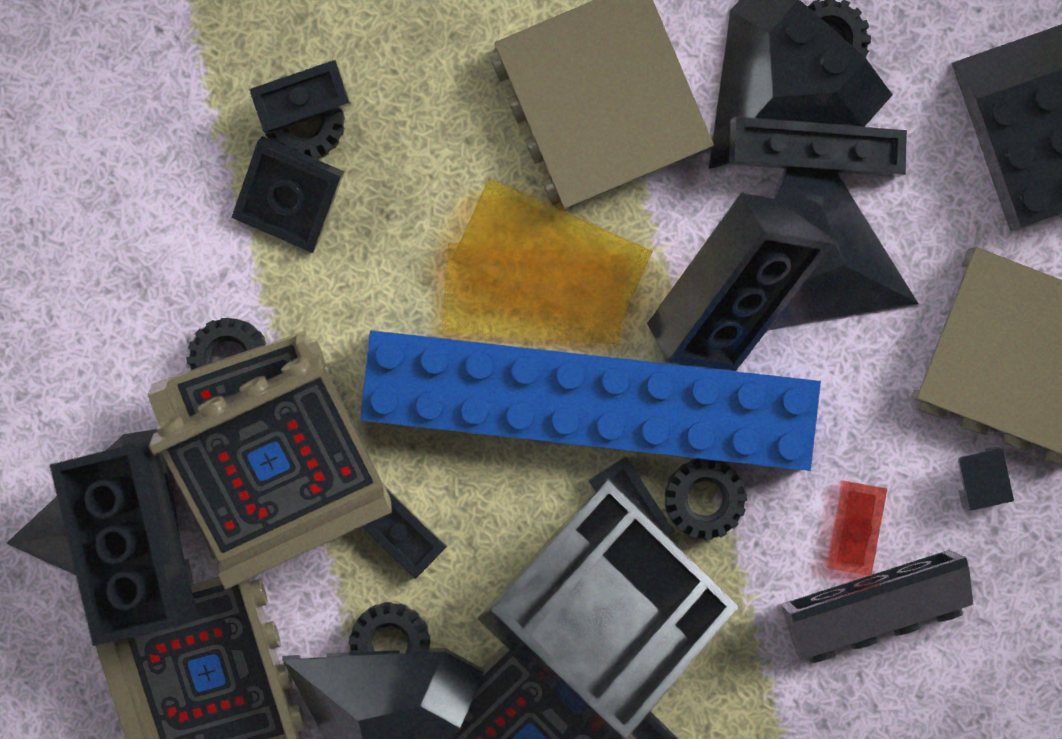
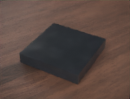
M261 136L257 141L231 218L313 253L322 236L345 171Z

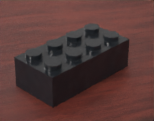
M151 440L49 464L92 646L176 628L198 619L159 452L156 454L152 453L149 447Z

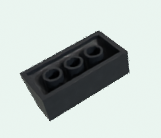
M740 193L647 323L666 361L737 371L834 243L831 238L777 199Z
M946 550L780 605L797 656L801 660L809 658L810 663H817L834 657L836 655L834 649L850 644L852 649L871 646L878 642V635L894 631L895 636L917 631L921 628L919 622L936 617L938 622H944L958 618L963 615L962 608L974 604L967 558L951 550Z

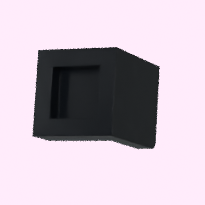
M990 447L986 448L984 452L958 458L964 490L958 492L963 509L972 511L1014 501L1003 448Z

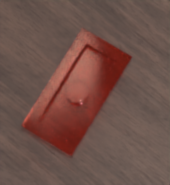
M842 480L826 568L872 576L887 488Z

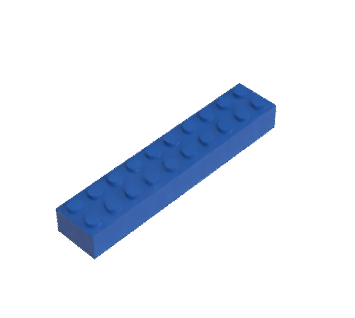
M370 330L360 420L811 471L821 381Z

